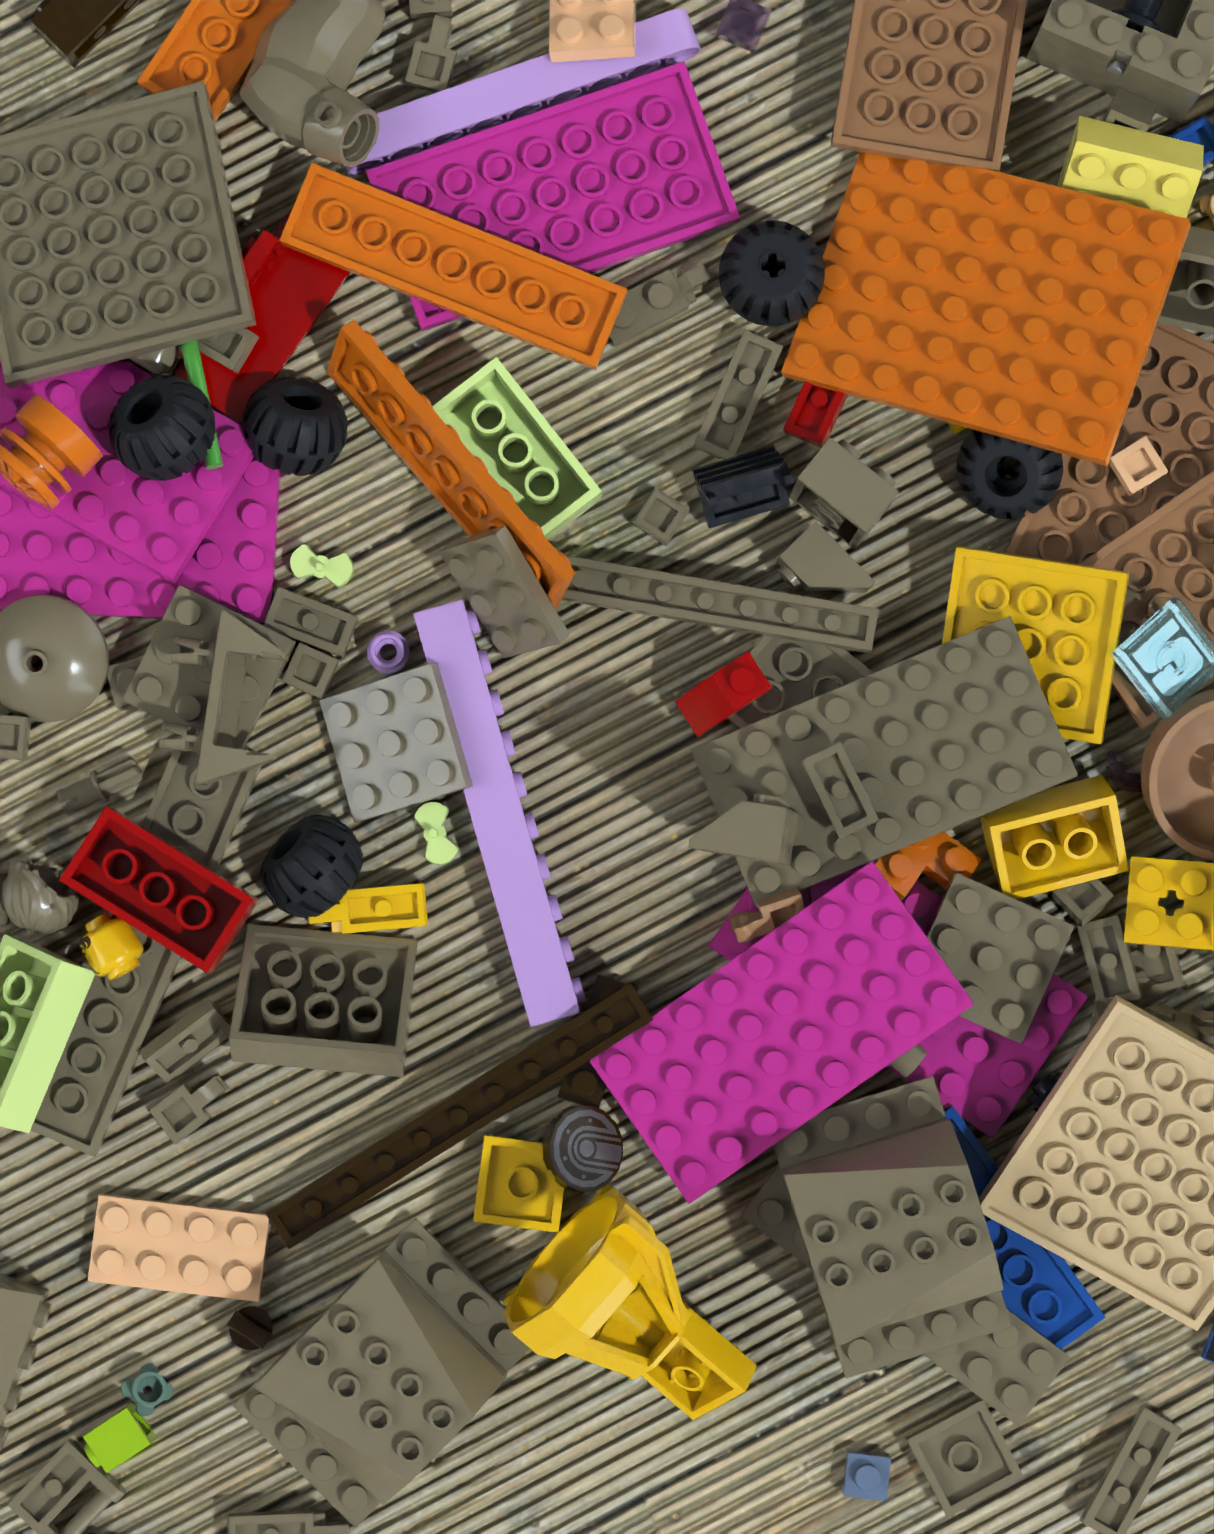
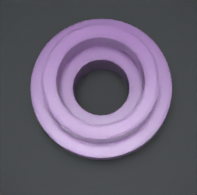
M383 631L376 634L370 640L367 648V657L370 664L377 671L386 674L396 673L403 669L410 656L407 641L402 635L394 631ZM387 645L394 646L397 650L395 658L384 660L381 657L383 647Z

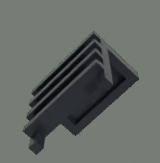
M774 445L692 469L708 528L790 505L786 485L794 483L793 476L789 471L787 462L779 455L778 450H775Z

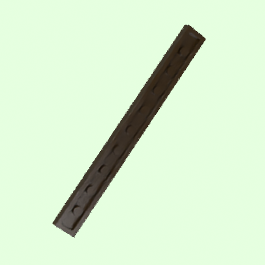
M631 982L627 983L270 1208L266 1215L287 1248H292L653 1020L651 1013Z

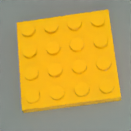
M958 546L955 551L942 644L1011 616L1062 738L1101 744L1104 737L1116 661L1114 650L1118 648L1130 572Z

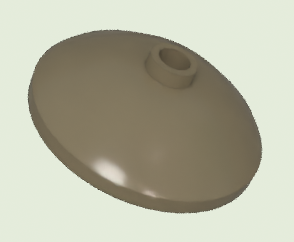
M33 595L17 600L5 607L0 612V702L18 716L29 717L32 721L37 722L62 721L77 715L90 706L100 694L109 669L107 643L95 619L78 604L55 595ZM33 655H37L42 659L43 667L41 670H37L32 666L31 658Z

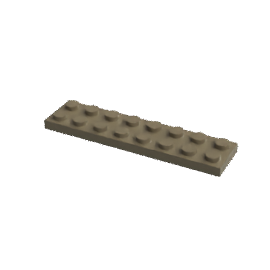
M778 1164L742 1212L741 1216L811 1269ZM1008 1309L1011 1328L923 1354L1018 1427L1070 1358L1068 1354Z

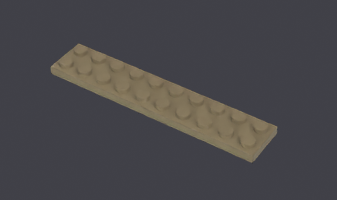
M173 750L142 826L217 872L262 765L205 786L196 783L199 764L197 753ZM105 910L104 914L108 913L111 920L118 918L109 911ZM134 927L133 929L143 945V954L138 958L140 965L112 981L109 980L108 976H94L31 1127L33 1132L93 1157L97 1156L140 1055L139 1050L144 1046L181 958ZM84 959L82 965L91 969L86 959Z

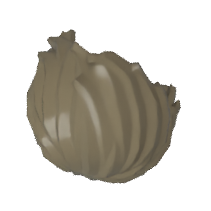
M12 858L9 862L8 876L4 880L2 887L3 905L12 923L20 928L43 934H51L67 927L76 916L78 897L72 894L73 890L64 889L66 886L64 883L57 881L59 872L53 869L50 870L45 865H33L32 861L25 862L18 858Z

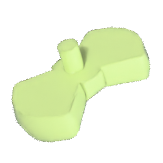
M302 544L293 552L290 558V568L297 579L310 576L321 579L326 578L333 585L340 588L349 582L354 573L353 562L346 552L328 558L322 555L317 556L307 544Z
M428 801L422 804L414 814V819L424 829V837L427 841L424 858L432 864L445 865L457 856L459 847L446 837L447 832L444 822L449 813V808L447 805L436 801Z

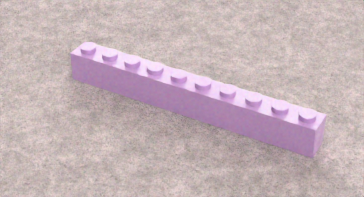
M462 599L413 613L427 664L438 663L473 787L463 791L530 1027L580 1013L579 1004L586 1002L580 977L571 979L567 962L574 961V956L568 936L559 938L555 921L563 918L556 894L547 896L543 880L551 878L545 854L536 855L532 839L539 837L533 812L524 814L520 798L528 795L521 771L512 773L508 757L516 755L509 730L501 732L497 716L504 714L498 689L489 691L485 675L493 672L486 648L477 650L473 634L480 633L481 630L476 612L472 608L466 610Z

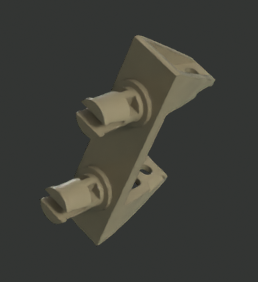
M221 610L217 638H214V641L185 638L176 635L174 639L176 645L194 650V652L172 653V663L210 667L212 675L205 723L201 727L163 721L161 729L181 735L182 737L181 739H159L160 749L197 753L199 764L196 783L205 786L274 761L273 754L244 750V746H239L238 749L233 748L234 739L236 740L247 669L245 661L246 656L252 657V660L268 658L288 662L289 659L285 652L227 611Z

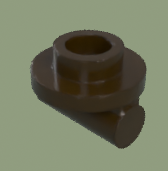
M247 1306L235 1311L227 1323L231 1339L238 1347L245 1350L263 1349L272 1336L273 1324L270 1316L265 1310L256 1306Z

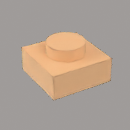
M1147 436L1113 455L1109 460V465L1129 496L1168 473L1167 468Z

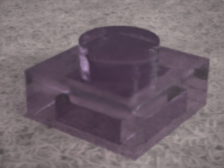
M730 0L717 30L716 38L755 53L770 18L771 9L749 0Z

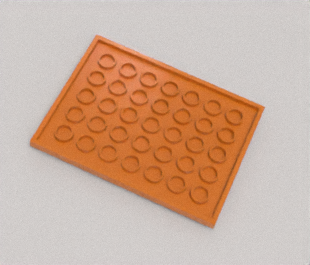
M860 152L822 256L825 269L822 291L814 306L800 318L781 373L789 379L800 382L806 381L818 387L840 391L854 397L1108 466L1191 227L1190 219L981 167L931 164L922 160H905Z

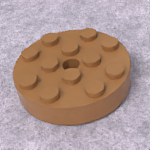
M1214 689L1193 695L1165 715L1147 742L1142 758L1140 775L1142 793L1147 808L1166 835L1187 852L1214 861Z

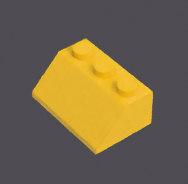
M1103 775L1046 789L980 817L985 844L1001 893L1016 900L1129 871L1116 795Z

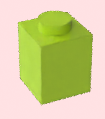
M131 1402L83 1436L87 1443L84 1445V1450L92 1464L97 1468L102 1466L107 1474L149 1446L157 1436L144 1416L137 1414L135 1403Z

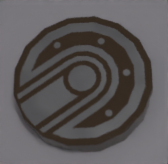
M592 1105L568 1107L557 1118H553L546 1128L542 1142L544 1163L547 1170L552 1171L556 1178L554 1180L561 1187L573 1192L597 1191L609 1184L619 1171L623 1157L622 1136L616 1122L604 1110Z

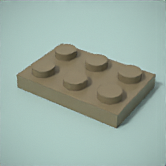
M506 525L450 542L439 551L451 574L455 577L470 602L472 609L478 615L493 644L497 647L503 658L560 644L570 635Z

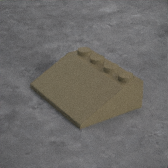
M248 924L229 1035L232 1061L403 1077L409 1036L418 940Z

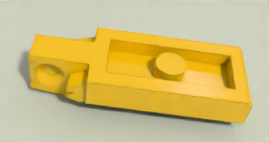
M425 883L348 890L342 899L338 900L325 913L317 917L308 916L309 924L331 922L332 933L342 932V934L428 926Z

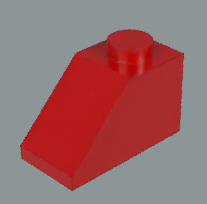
M748 651L709 676L677 699L675 703L696 736L700 737L770 692L772 686Z

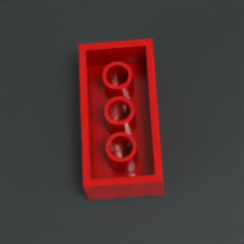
M107 806L59 879L65 885L206 973H213L259 901L254 895L118 810Z

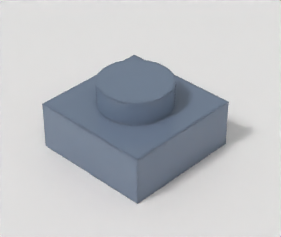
M847 1450L842 1488L843 1496L886 1501L891 1456Z

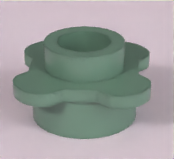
M145 1364L141 1367L140 1373L136 1377L127 1379L122 1383L121 1392L123 1396L130 1397L135 1403L137 1414L149 1416L153 1413L156 1405L172 1397L173 1387L171 1384L166 1383L164 1378L158 1374L156 1365ZM145 1386H149L151 1388V1392L149 1394H145L143 1392V1388Z

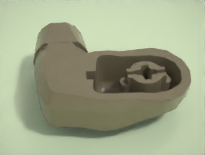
M293 0L269 23L261 34L253 63L240 90V97L267 129L290 145L306 149L310 154L347 167L357 166L366 160L377 141L379 117L373 109L351 95L346 89L352 81L360 61L382 32L385 12L381 0Z

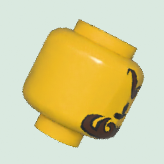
M108 913L95 918L85 925L88 933L80 939L79 947L96 976H108L109 980L112 981L140 965L138 958L143 954V945L131 925L120 918L111 920Z

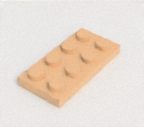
M100 1194L98 1195L87 1281L259 1302L261 1299L270 1219L265 1213Z

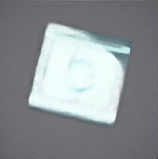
M1172 597L1110 654L1158 717L1164 720L1214 676V643L1181 599Z

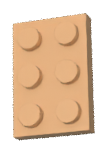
M550 0L549 55L551 63L636 57V0Z

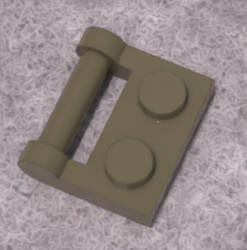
M70 1438L10 1501L8 1506L37 1534H82L112 1501L117 1503L125 1495L126 1490L118 1480L108 1473L106 1474L100 1466L98 1468L95 1467L85 1451ZM91 1481L99 1491L62 1530L57 1529L51 1521Z

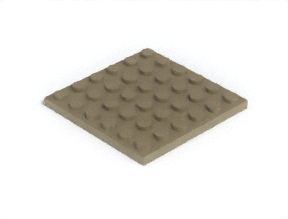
M203 81L0 135V359L5 384L8 387L15 388L257 325L208 88Z

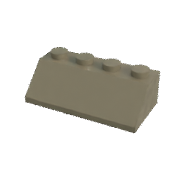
M754 794L753 802L742 800L689 839L688 847L705 852L790 865L799 814L790 810V803L779 797Z
M0 1274V1452L3 1449L9 1432V1428L3 1426L8 1410L15 1411L23 1392V1386L17 1385L22 1369H30L37 1351V1345L32 1344V1340L37 1327L44 1328L52 1304L46 1302L50 1290Z

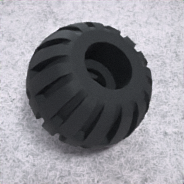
M769 220L751 224L732 237L722 253L718 276L724 298L738 315L758 325L780 326L801 318L814 306L823 288L825 269L819 248L805 231L784 221ZM773 262L776 268H782L779 270L776 278H771L769 272L763 270L766 269L767 263Z
M157 375L143 379L142 383H135L129 388L130 391L127 394L123 393L117 401L118 405L114 406L110 415L109 435L116 456L126 468L146 479L166 481L167 479L172 480L181 477L183 472L189 473L196 468L194 465L198 461L201 463L207 456V449H211L215 439V415L208 398L199 388L183 378L172 375Z
M282 377L267 381L251 395L242 415L245 439L249 438L248 446L252 450L253 457L260 463H263L264 466L272 470H279L280 473L287 475L292 473L296 476H307L308 474L313 475L323 471L338 458L347 440V417L338 397L331 390H326V387L317 382L312 383L304 378Z
M974 429L966 436L960 447L956 466L958 481L967 499L984 514L987 513L994 518L1004 520L1025 517L1026 509L1034 514L1045 507L1053 499L1060 487L1064 467L1062 454ZM1005 457H1008L1010 460L1016 458L1020 462L1017 468L1018 472L1013 468H1009L1006 471L1002 469Z
M320 814L309 815L289 827L278 838L277 842L273 844L263 860L260 869V879L265 893L277 908L296 917H317L332 908L338 900L342 899L348 889L352 887L363 865V853L358 839L347 825L329 816Z

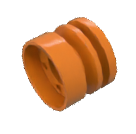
M35 394L15 415L26 433L21 437L5 427L0 431V437L10 448L8 451L0 445V474L26 498L34 500L52 511L60 501L48 485L50 484L59 492L67 495L72 489L61 474L63 469L65 468L82 478L103 456L96 445L76 424L53 404Z

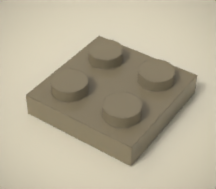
M980 1397L905 1437L947 1518L1024 1477L984 1400Z

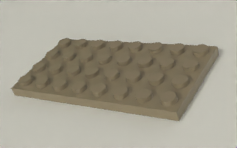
M1011 616L691 749L718 817L742 800L753 802L754 794L779 797L790 803V810L799 814L790 865L735 857L756 908H758L756 900L795 887L801 891L1078 777ZM840 741L879 818V821L842 839H839L801 761Z

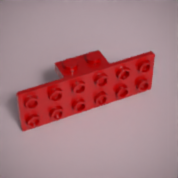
M292 208L273 235L264 230L258 239L253 236L242 250L257 324L246 327V329L256 334L259 339L239 373H235L200 352L210 404L240 425L242 424L244 408L251 395L261 385L278 376L351 273L281 245L279 240ZM183 360L173 376L188 381Z

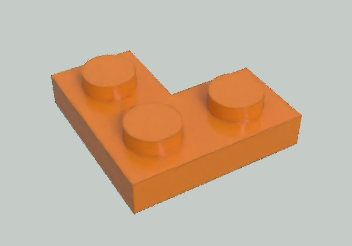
M942 832L883 856L875 861V865L902 901L921 873H924L947 890L954 872L970 878L982 859L948 834Z

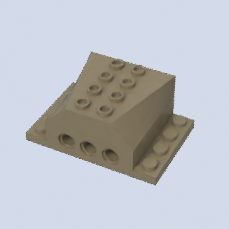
M932 1075L828 1107L773 1145L845 1378L1012 1327L1001 1290L1004 1289L995 1249L971 1173L952 1123L945 1116Z
M415 1218L236 1401L233 1407L356 1528L380 1503L384 1505L410 1483L481 1409L506 1379L507 1372L530 1348L511 1333L503 1315L506 1306Z

